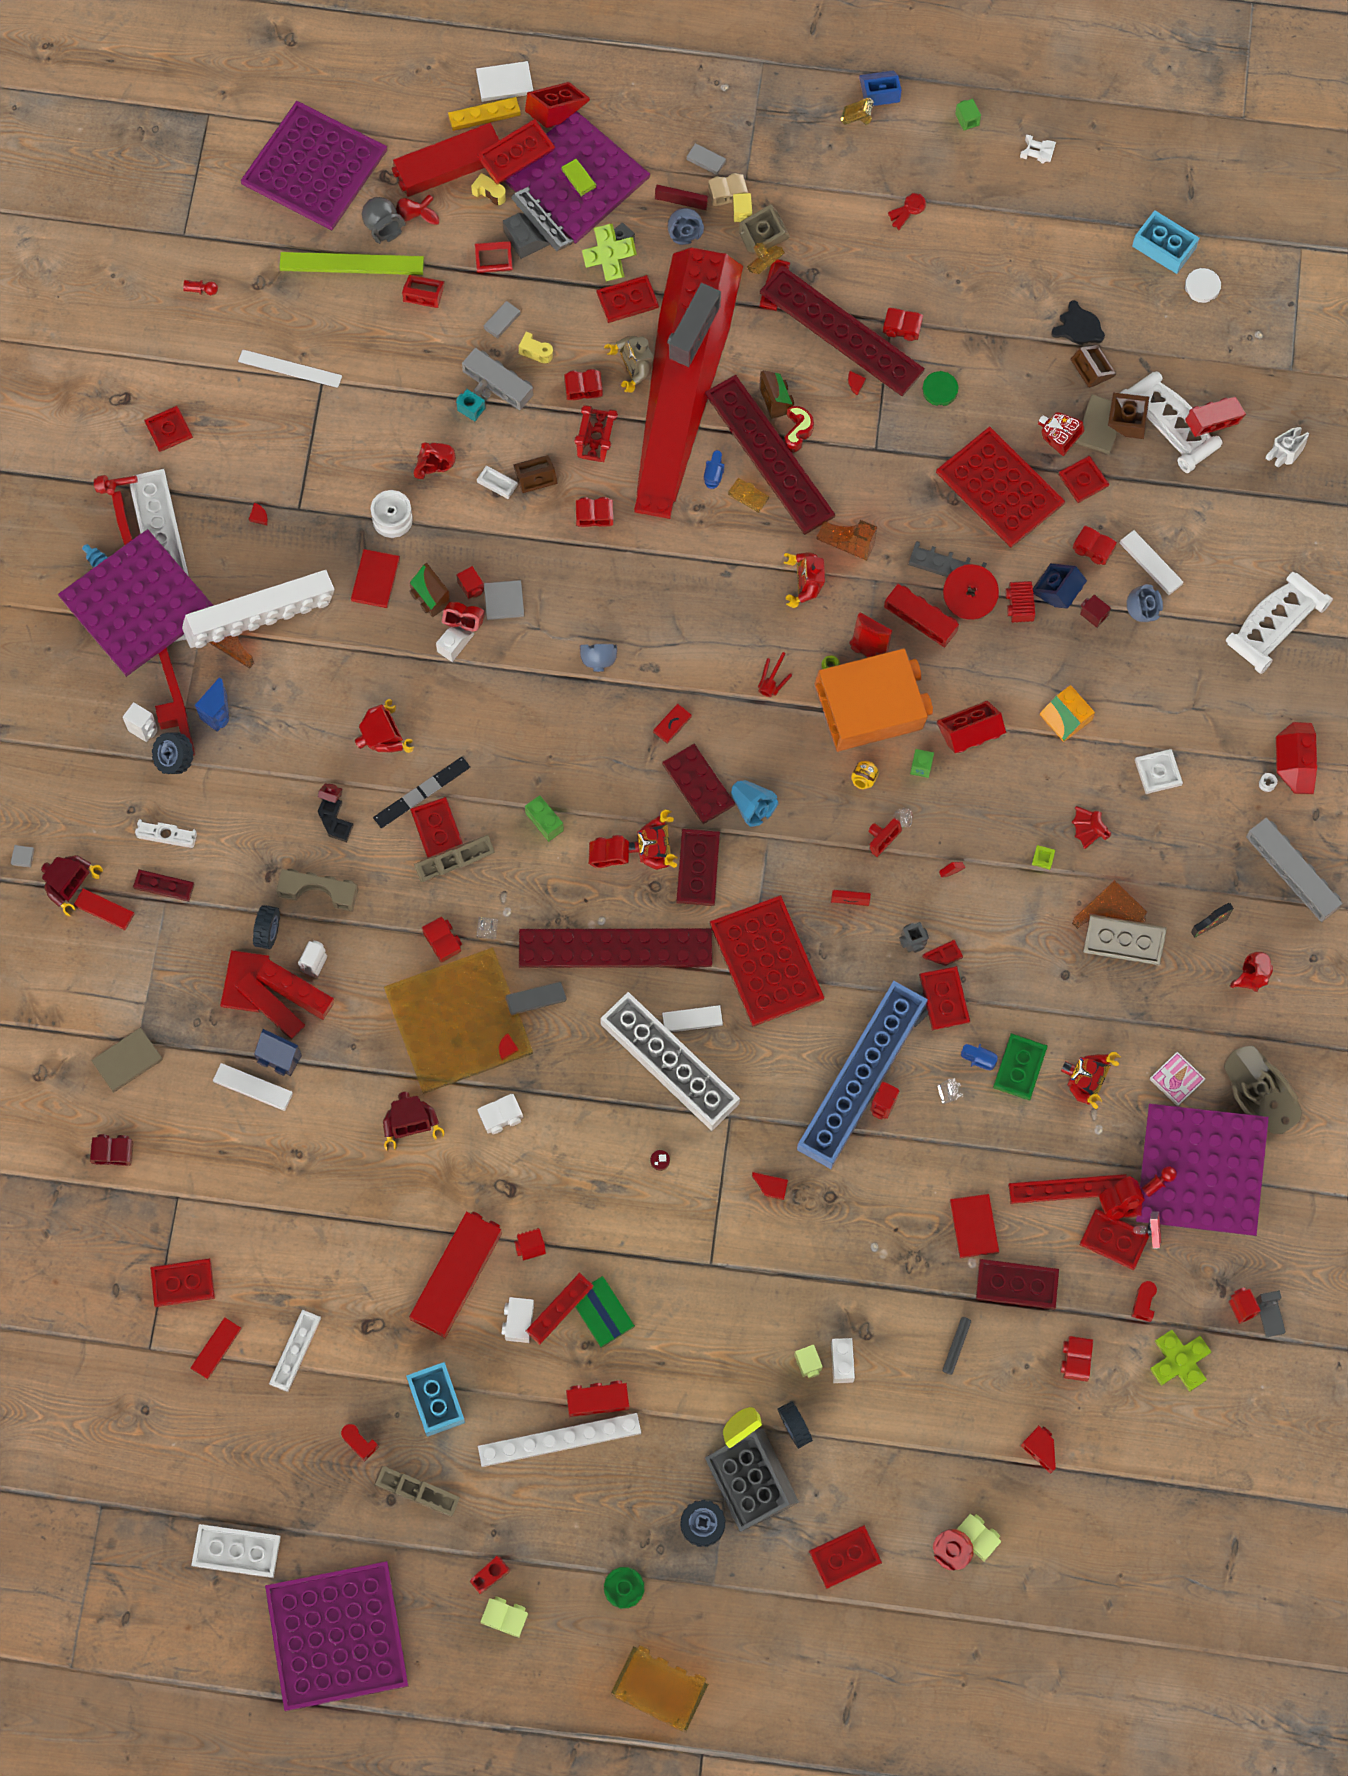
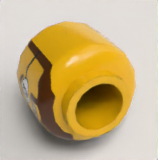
M861 761L855 766L851 779L857 788L868 789L874 785L879 771L874 763Z

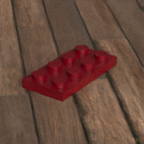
M695 743L662 762V765L702 824L707 823L735 806V802Z
M682 829L676 903L715 906L719 831Z
M980 1259L975 1299L1055 1310L1059 1269Z

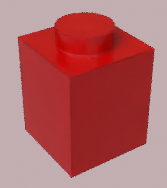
M473 566L456 574L457 583L468 599L476 598L482 594L484 583Z

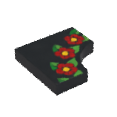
M1227 903L1214 910L1207 918L1194 925L1191 931L1194 938L1227 921L1234 909L1231 903Z

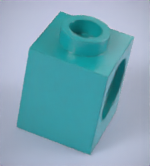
M468 389L457 397V411L474 422L486 409L485 400Z

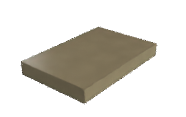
M1091 395L1082 421L1085 431L1075 444L1110 455L1117 435V431L1108 426L1111 400Z
M140 1027L91 1061L114 1093L163 1059Z

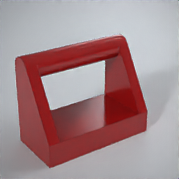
M510 241L475 244L477 273L513 271ZM508 250V264L480 265L479 251Z
M409 275L402 291L403 302L439 308L445 281ZM412 283H418L438 288L436 292L411 288Z

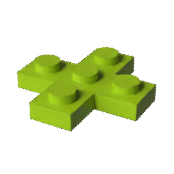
M613 224L594 228L598 246L582 250L586 268L602 264L606 281L625 277L621 259L637 255L633 237L616 241Z
M1170 1330L1155 1340V1343L1166 1358L1151 1367L1150 1370L1161 1386L1177 1375L1189 1392L1207 1381L1196 1363L1212 1352L1201 1336L1183 1346L1174 1331Z

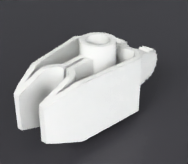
M1296 427L1278 436L1274 440L1273 448L1266 455V459L1270 461L1277 457L1278 459L1275 462L1277 467L1284 463L1286 465L1292 464L1303 451L1309 433L1307 432L1300 436L1302 428Z

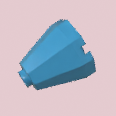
M737 781L732 786V797L744 821L750 827L761 825L763 823L761 819L765 816L767 819L771 817L779 804L776 799L777 795L773 791L749 781Z

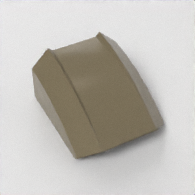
M772 204L741 221L739 224V234L749 252L754 253L768 249L790 238L780 215Z

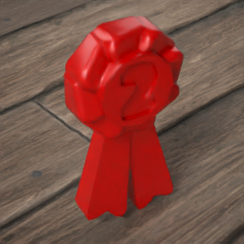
M917 193L907 196L903 207L888 212L891 221H894L892 226L900 230L911 214H920L925 210L926 200L921 194Z

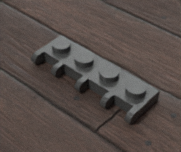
M529 187L513 194L511 199L556 252L574 242L572 238L568 239L562 232L564 229L562 226L558 227L551 219L552 214L550 212L546 213L539 205L541 201L539 199L535 200L529 193L531 189Z
M916 541L908 565L948 577L956 568L970 564L971 558L967 557L966 562L952 558L953 552H949L948 556L935 553L936 547L932 546L931 551L919 548L920 542ZM983 562L982 567L986 568L987 563Z

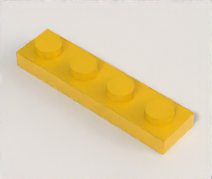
M516 97L448 112L452 131L521 116Z

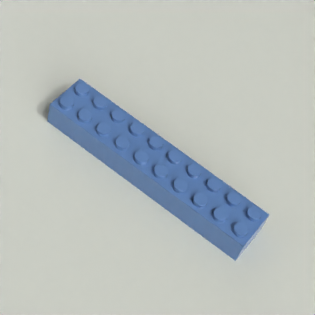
M895 981L892 982L797 1146L799 1152L832 1169L923 1012L928 999Z

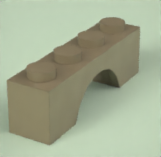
M295 869L281 870L276 889L278 897L298 900L303 893L309 890H321L331 897L334 908L353 912L358 893L357 884L353 881H338L331 876L318 877L311 872L306 874L298 873Z

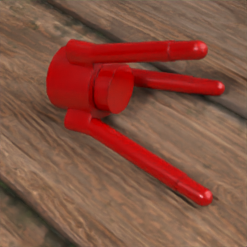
M782 652L770 677L767 679L766 675L770 658L766 660L761 681L758 685V691L766 697L776 696L778 691L792 677L790 673L777 687V683L773 680L783 661L785 652Z

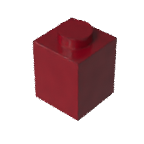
M1094 594L1090 599L1086 598L1083 601L1080 615L1098 628L1109 616L1111 607Z

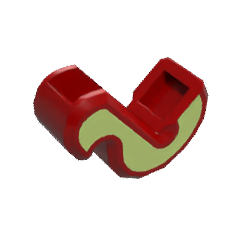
M791 406L787 408V417L796 425L785 435L784 443L791 452H797L802 448L803 440L808 439L812 435L814 420L813 416L805 408Z

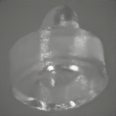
M903 808L902 810L895 811L894 818L900 821L902 827L909 828L911 826L913 818L911 809Z

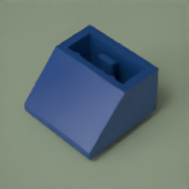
M894 70L859 75L865 107L900 102L902 90L899 76Z

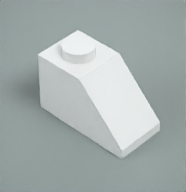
M460 626L450 627L437 641V652L453 662L473 637L474 632L464 630Z

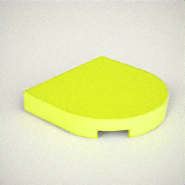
M753 1407L742 1409L726 1423L723 1429L725 1444L729 1448L762 1426L760 1415Z

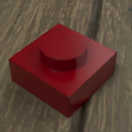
M325 783L319 790L318 797L336 803L341 797L343 789L334 784Z

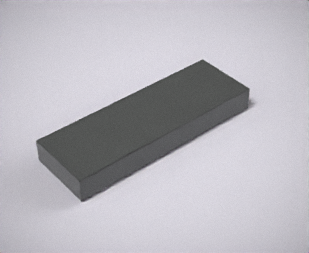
M561 982L509 994L505 997L511 1015L566 1002L567 1000Z

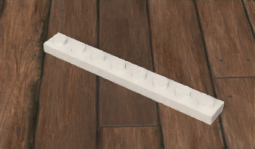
M634 1413L480 1445L478 1450L481 1466L486 1467L641 1434L638 1415Z

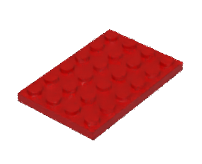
M990 426L936 469V473L1010 548L1065 504V500Z
M781 895L710 921L709 924L752 1027L825 999Z

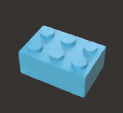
M1154 210L1135 235L1132 247L1177 274L1196 250L1200 238Z
M445 1362L406 1376L427 1437L465 1423Z

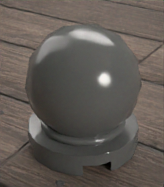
M374 197L369 199L363 206L362 220L364 225L372 231L371 235L375 242L379 244L383 240L390 242L402 233L401 228L406 226V223L402 216L397 214L394 204L390 200Z

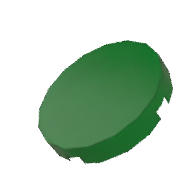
M943 371L929 374L924 380L922 387L925 399L936 406H946L956 399L959 389L958 382L954 376Z
M619 1567L612 1570L606 1577L604 1594L607 1601L614 1607L629 1609L636 1606L642 1600L644 1581L636 1570L628 1567Z

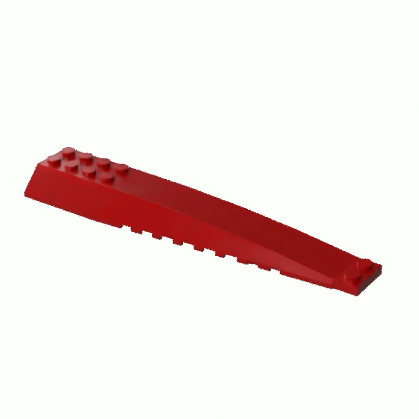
M692 247L673 253L659 314L637 486V499L634 508L635 513L667 519L671 518L673 504L676 502L708 398L705 392L711 389L730 331L743 265L725 253ZM704 283L721 291V307L690 366L687 367L669 358V344L667 342L671 333H675L700 284Z

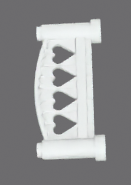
M1152 372L1128 390L1124 389L1120 393L1150 397L1147 418L1182 454L1177 460L1178 465L1184 472L1189 473L1195 469V465L1218 450L1223 442L1219 436L1211 437L1209 433L1201 435L1202 440L1186 441L1191 429L1189 427H1174L1178 417H1182L1185 421L1192 407L1176 392L1161 383L1163 378L1159 372ZM1154 392H1159L1161 397H1164L1166 400L1165 402H1150ZM1167 404L1171 405L1173 410H1176L1178 413L1177 415H1162Z
M1292 572L1286 579L1288 584L1263 599L1249 614L1239 633H1231L1226 639L1228 645L1255 666V670L1260 674L1264 673L1273 661L1268 655L1314 608L1320 613L1324 612L1333 601L1331 596L1328 594L1324 595L1298 573ZM1293 592L1296 594L1299 605L1285 603L1283 599ZM1277 605H1283L1287 617L1273 615L1271 611L1275 610ZM1265 617H1270L1275 629L1263 628L1259 623L1264 622ZM1253 629H1258L1263 642L1250 640L1247 638V635L1252 634Z

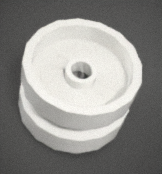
M388 490L381 492L373 499L370 508L373 526L379 534L384 537L395 538L408 532L411 528L413 517L410 501L406 495L399 491Z

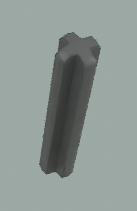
M962 1317L942 1370L949 1375H952L971 1324V1320L966 1317Z

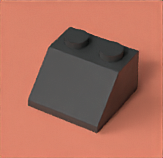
M517 213L503 220L504 233L520 259L550 245L524 213Z

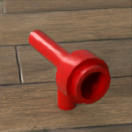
M100 475L94 479V488L97 493L113 495L116 486L137 483L138 478L135 475L109 480L106 475Z

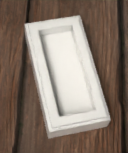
M487 465L477 478V483L507 499L510 498L518 485V482Z

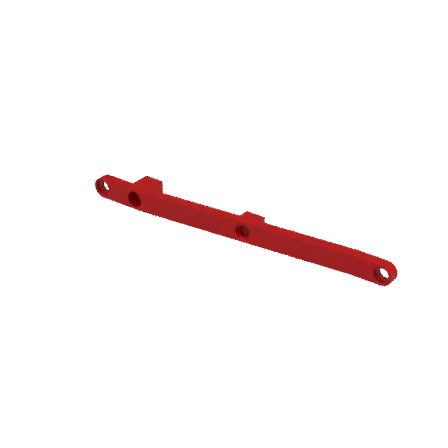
M115 491L112 495L118 527L125 546L133 539L128 526L121 491ZM166 647L158 654L173 702L155 706L158 723L161 730L179 726L180 733L186 735L193 746L185 704Z

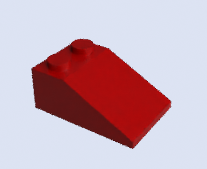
M570 82L527 92L525 112L533 119H536L542 126L550 128L561 124L590 101V97Z

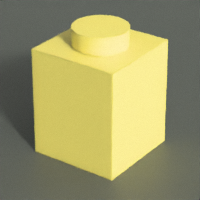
M751 193L733 194L734 222H741L752 215Z

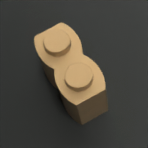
M734 173L726 178L717 176L708 182L713 206L733 203V194L748 193L743 174Z

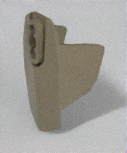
M1245 1046L1234 1050L1228 1057L1224 1068L1232 1082L1234 1097L1247 1115L1269 1117L1267 1130L1273 1134H1283L1299 1123L1302 1110L1297 1101L1298 1096L1283 1074L1275 1066L1271 1065L1254 1046ZM1273 1102L1278 1103V1107L1275 1109L1271 1107ZM1283 1117L1290 1119L1287 1125L1283 1123Z

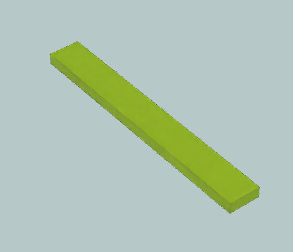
M281 252L279 268L280 271L423 275L424 256Z

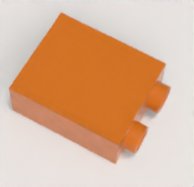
M905 648L819 670L814 684L837 752L922 730L928 715L933 714L930 696L928 693L920 694L916 681L921 680L919 663L916 659H908Z

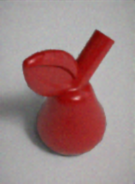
M427 195L421 203L408 198L398 200L396 212L402 216L404 221H410L421 215L426 222L434 225L439 224L437 214L430 208H427L433 201L431 195Z

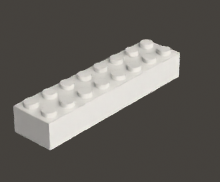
M323 570L186 614L182 629L190 648H201L212 641L220 642L224 637L230 635L232 637L238 636L242 631L248 629L253 631L264 624L272 625L282 618L287 620L298 613L306 614L316 607L324 608L329 605L335 589L327 570Z
M629 992L601 1017V1026L711 1131L739 1105L740 1098Z

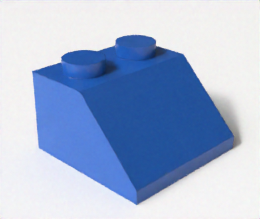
M220 677L195 704L200 720L217 732L220 728H224L229 721L227 692Z

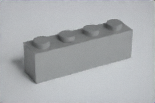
M475 348L462 362V369L465 374L519 411L533 396V387L527 380L523 381L514 371L504 368L501 362L498 360L494 361L483 350L480 351Z

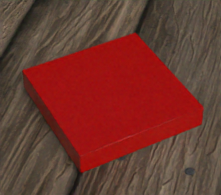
M178 406L144 420L159 452L193 438Z
M1090 455L1058 473V476L1077 503L1109 487L1108 481Z

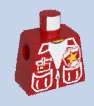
M1056 412L1051 419L1043 415L1038 421V425L1043 427V439L1062 456L1068 452L1085 431L1081 420L1060 412Z

